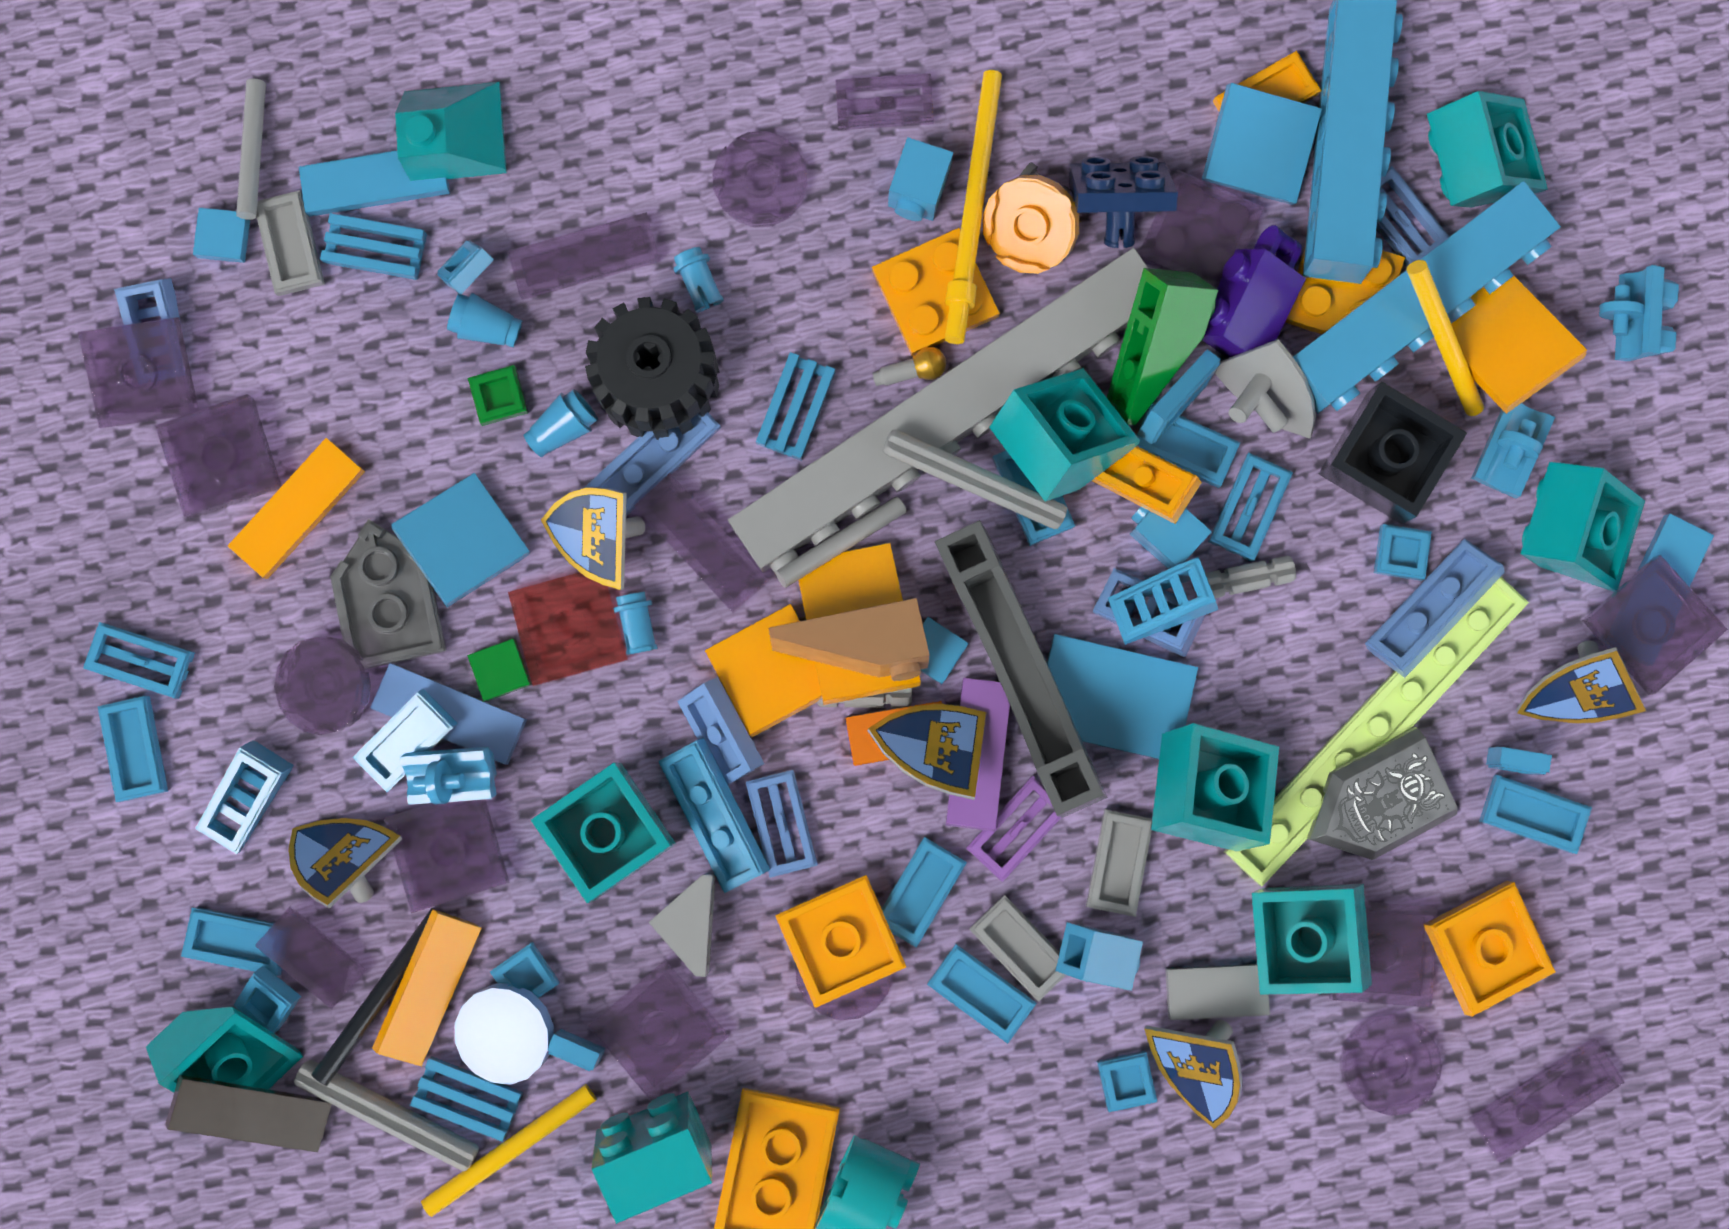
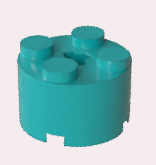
M854 1135L839 1165L840 1169L831 1189L829 1188L815 1229H886V1226L896 1229L908 1202L907 1199L903 1198L904 1194H901V1190L909 1192L920 1163L865 1138L861 1139Z

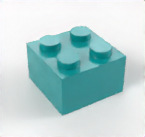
M1195 723L1162 733L1151 830L1236 852L1269 845L1279 746Z
M612 763L531 819V822L586 903L597 900L676 845L622 763Z
M1364 884L1265 887L1252 892L1260 995L1363 993L1372 985Z
M689 1091L675 1096L674 1093L661 1095L648 1104L647 1109L630 1116L628 1113L614 1115L604 1121L600 1126L601 1128L596 1130L591 1170L616 1224L712 1183V1145Z

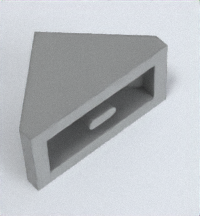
M713 873L701 875L649 922L695 976L706 977L710 970L716 878Z

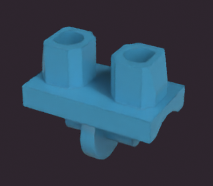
M1651 265L1647 266L1643 271L1619 275V285L1615 286L1614 301L1600 304L1599 316L1604 319L1613 320V335L1616 336L1615 360L1633 361L1649 356L1670 353L1676 349V331H1674L1673 327L1662 325V311L1674 308L1678 301L1679 284L1664 278L1665 267Z
M1522 403L1507 414L1501 409L1471 479L1515 499L1519 498L1540 455L1555 417L1531 409Z
M489 747L410 752L400 756L401 766L407 777L408 805L424 803L436 805L454 801L492 799L497 795L494 781L497 772L494 754Z

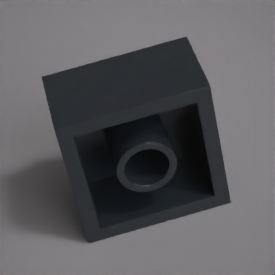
M1381 381L1366 394L1318 474L1402 525L1418 516L1467 435V432Z

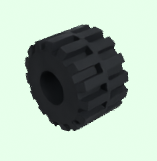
M651 297L637 298L639 308L628 311L623 302L613 308L617 318L610 324L604 318H601L594 327L599 337L598 341L588 340L585 353L590 361V365H586L585 368L593 392L610 420L619 428L623 425L627 426L633 436L643 437L644 431H650L654 433L656 440H659V438L669 437L668 430L679 427L681 433L684 434L693 429L691 419L695 415L699 414L703 417L707 412H710L711 407L708 400L710 396L717 398L719 390L717 373L720 372L706 328H701L698 317L691 310L687 309L683 314L680 313L675 301L664 298L661 308L654 307ZM650 359L654 363L659 361L660 365L653 370L649 366L644 368L643 362Z

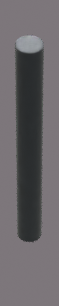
M431 908L312 1072L311 1076L323 1085L328 1086L398 989L434 908Z

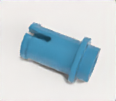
M694 247L674 257L676 266L673 268L675 274H681L696 313L709 309V304L713 303L716 306L724 301L707 265V262L710 260L708 254H703L700 247Z
M645 592L616 597L618 607L613 609L614 613L619 612L627 648L626 654L630 655L658 649L648 606L652 605V600L647 601Z

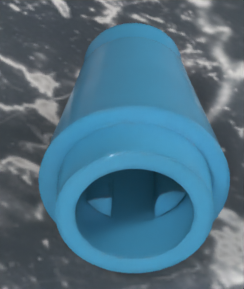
M458 293L449 316L447 330L457 333V339L502 346L507 345L514 348L523 320L515 318L513 315L474 293H471L470 297Z
M573 389L566 395L560 393L523 436L531 449L538 456L543 457L548 452H552L591 432V425L598 420V417L584 397Z

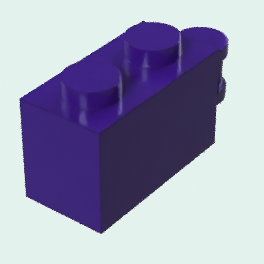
M1272 225L1261 233L1254 249H1236L1223 268V277L1217 287L1218 293L1215 299V310L1209 319L1202 341L1227 358L1275 341L1306 280L1305 277L1293 269L1301 254L1302 245L1283 232L1278 226Z

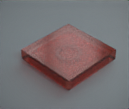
M579 572L508 592L532 686H539L629 661L617 615L614 613V604L608 586L593 581Z

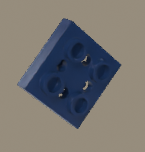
M1137 156L1131 158L1130 163H1111L1109 159L1104 157H1087L1082 159L1081 163L1069 164V185L1077 213L1106 212L1104 244L1108 247L1119 248V229H1121L1120 239L1123 240V248L1132 247L1135 244V212L1177 211L1178 191L1166 163L1159 162V159L1155 157Z

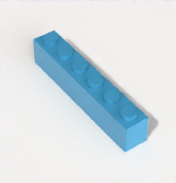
M1333 0L1329 8L1319 108L1322 111L1316 134L1303 268L1304 277L1361 284L1371 268H1377L1380 263L1383 241L1381 238H1376L1377 222H1381L1384 217L1387 202L1386 193L1380 192L1381 177H1385L1391 157L1390 147H1384L1385 132H1389L1395 112L1394 102H1388L1389 87L1392 88L1396 82L1399 59L1392 57L1393 43H1397L1403 23V15L1396 13L1397 0Z
M1525 181L1521 182L1420 259L1426 261L1451 324L1476 305L1470 298L1473 294L1483 287L1491 294L1514 275L1509 270V267L1520 258L1529 265L1552 247L1546 238L1561 226ZM1407 270L1293 356L1307 378L1314 396L1317 414L1330 404L1338 411L1360 394L1355 385L1366 376L1370 375L1374 382H1376L1399 364L1394 355L1408 346L1414 353L1434 337Z

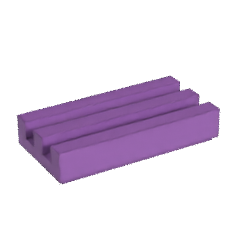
M1031 776L997 813L996 830L1033 790L1040 797L987 854L981 849V846L994 833L993 831L982 830L966 847L970 853L1002 882L1061 819L1053 810L1002 867L995 862L997 857L1047 803L1053 808L1044 786L1034 776Z

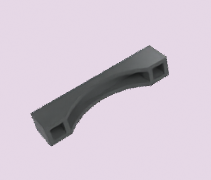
M979 520L934 541L1000 680L1056 815L1064 818L1108 798L986 528Z

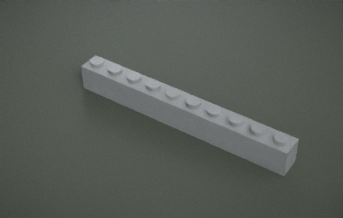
M1132 248L729 518L730 526L762 573L770 568L775 573L776 570L799 557L796 551L810 541L817 546L840 531L836 524L849 515L853 514L857 520L870 513L880 505L877 496L892 486L896 492H900L921 477L917 468L892 458L883 452L884 444L892 430H899L955 455L961 450L958 445L959 441L971 433L980 438L991 431L990 425L1014 389L1079 370L1082 367L1078 361L1090 353L1094 352L1097 358L1116 347L1122 341L1118 334L1127 328L1143 268H1148L1137 251Z

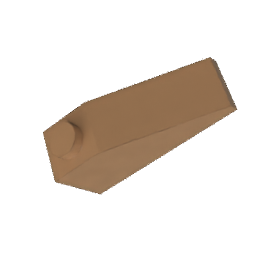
M917 598L768 628L772 651L879 678L891 675L893 681L908 680L921 674L920 669L928 668L930 655Z

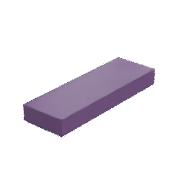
M963 678L960 706L986 712L975 799L972 800L949 794L945 825L994 832L997 822L1010 703L1000 682Z

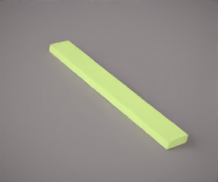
M1500 577L1406 678L1394 671L1274 798L1270 844L1237 852L1226 849L1224 853L1262 887L1307 840L1313 819L1317 820L1326 793L1323 790L1329 772L1410 730L1529 602L1507 581Z

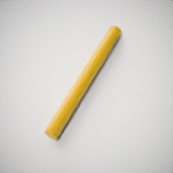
M1416 260L1408 265L1407 273L1466 415L1476 416L1484 410L1483 401L1428 265L1424 260Z
M587 1084L583 1085L477 1160L468 1170L460 1172L422 1199L421 1204L426 1213L433 1217L597 1101Z

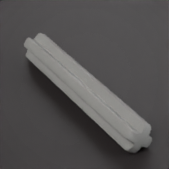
M892 430L884 444L883 452L886 455L1049 528L1058 529L1064 521L1067 507L1064 504L1053 499L1045 502L1040 494L899 430Z
M313 1060L304 1062L300 1067L294 1081L297 1087L461 1171L468 1170L473 1164L479 1150L477 1144L339 1073H336L328 1086L323 1085L311 1076L319 1064Z

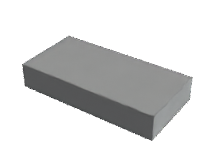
M299 190L258 201L256 217L275 294L282 296L325 285L309 216L305 213L302 192Z
M1104 810L1086 907L1136 917L1152 832V819Z
M1005 895L969 928L1038 1002L1066 976L1056 971L1060 952Z
M1257 964L1165 968L1168 1019L1170 1020L1270 1015L1269 995H1260Z

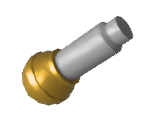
M928 346L924 347L916 355H913L912 359L884 366L879 371L872 372L875 385L880 386L884 384L888 386L919 377V379L935 380L943 375L946 369V358L939 349Z

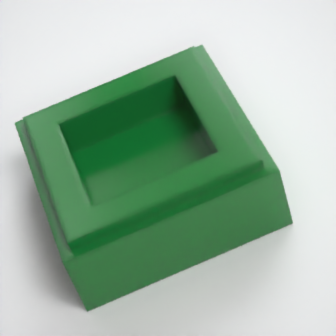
M515 365L468 378L479 422L482 426L529 413Z
M510 639L467 655L484 702L532 685L516 639Z

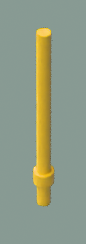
M986 70L983 73L954 279L947 286L945 303L949 306L945 341L951 344L964 343L969 309L974 308L977 286L973 284L1002 80V74L996 70Z

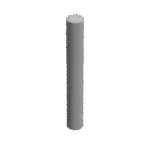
M248 79L246 81L236 212L237 217L246 220L255 219L257 216L266 83L260 79Z
M897 496L776 570L775 574L783 587L787 588L906 513L905 505Z

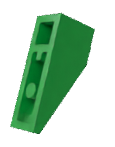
M1143 268L1107 394V399L1128 425H1136L1204 338L1209 319L1215 310V299L1218 289L1195 273Z

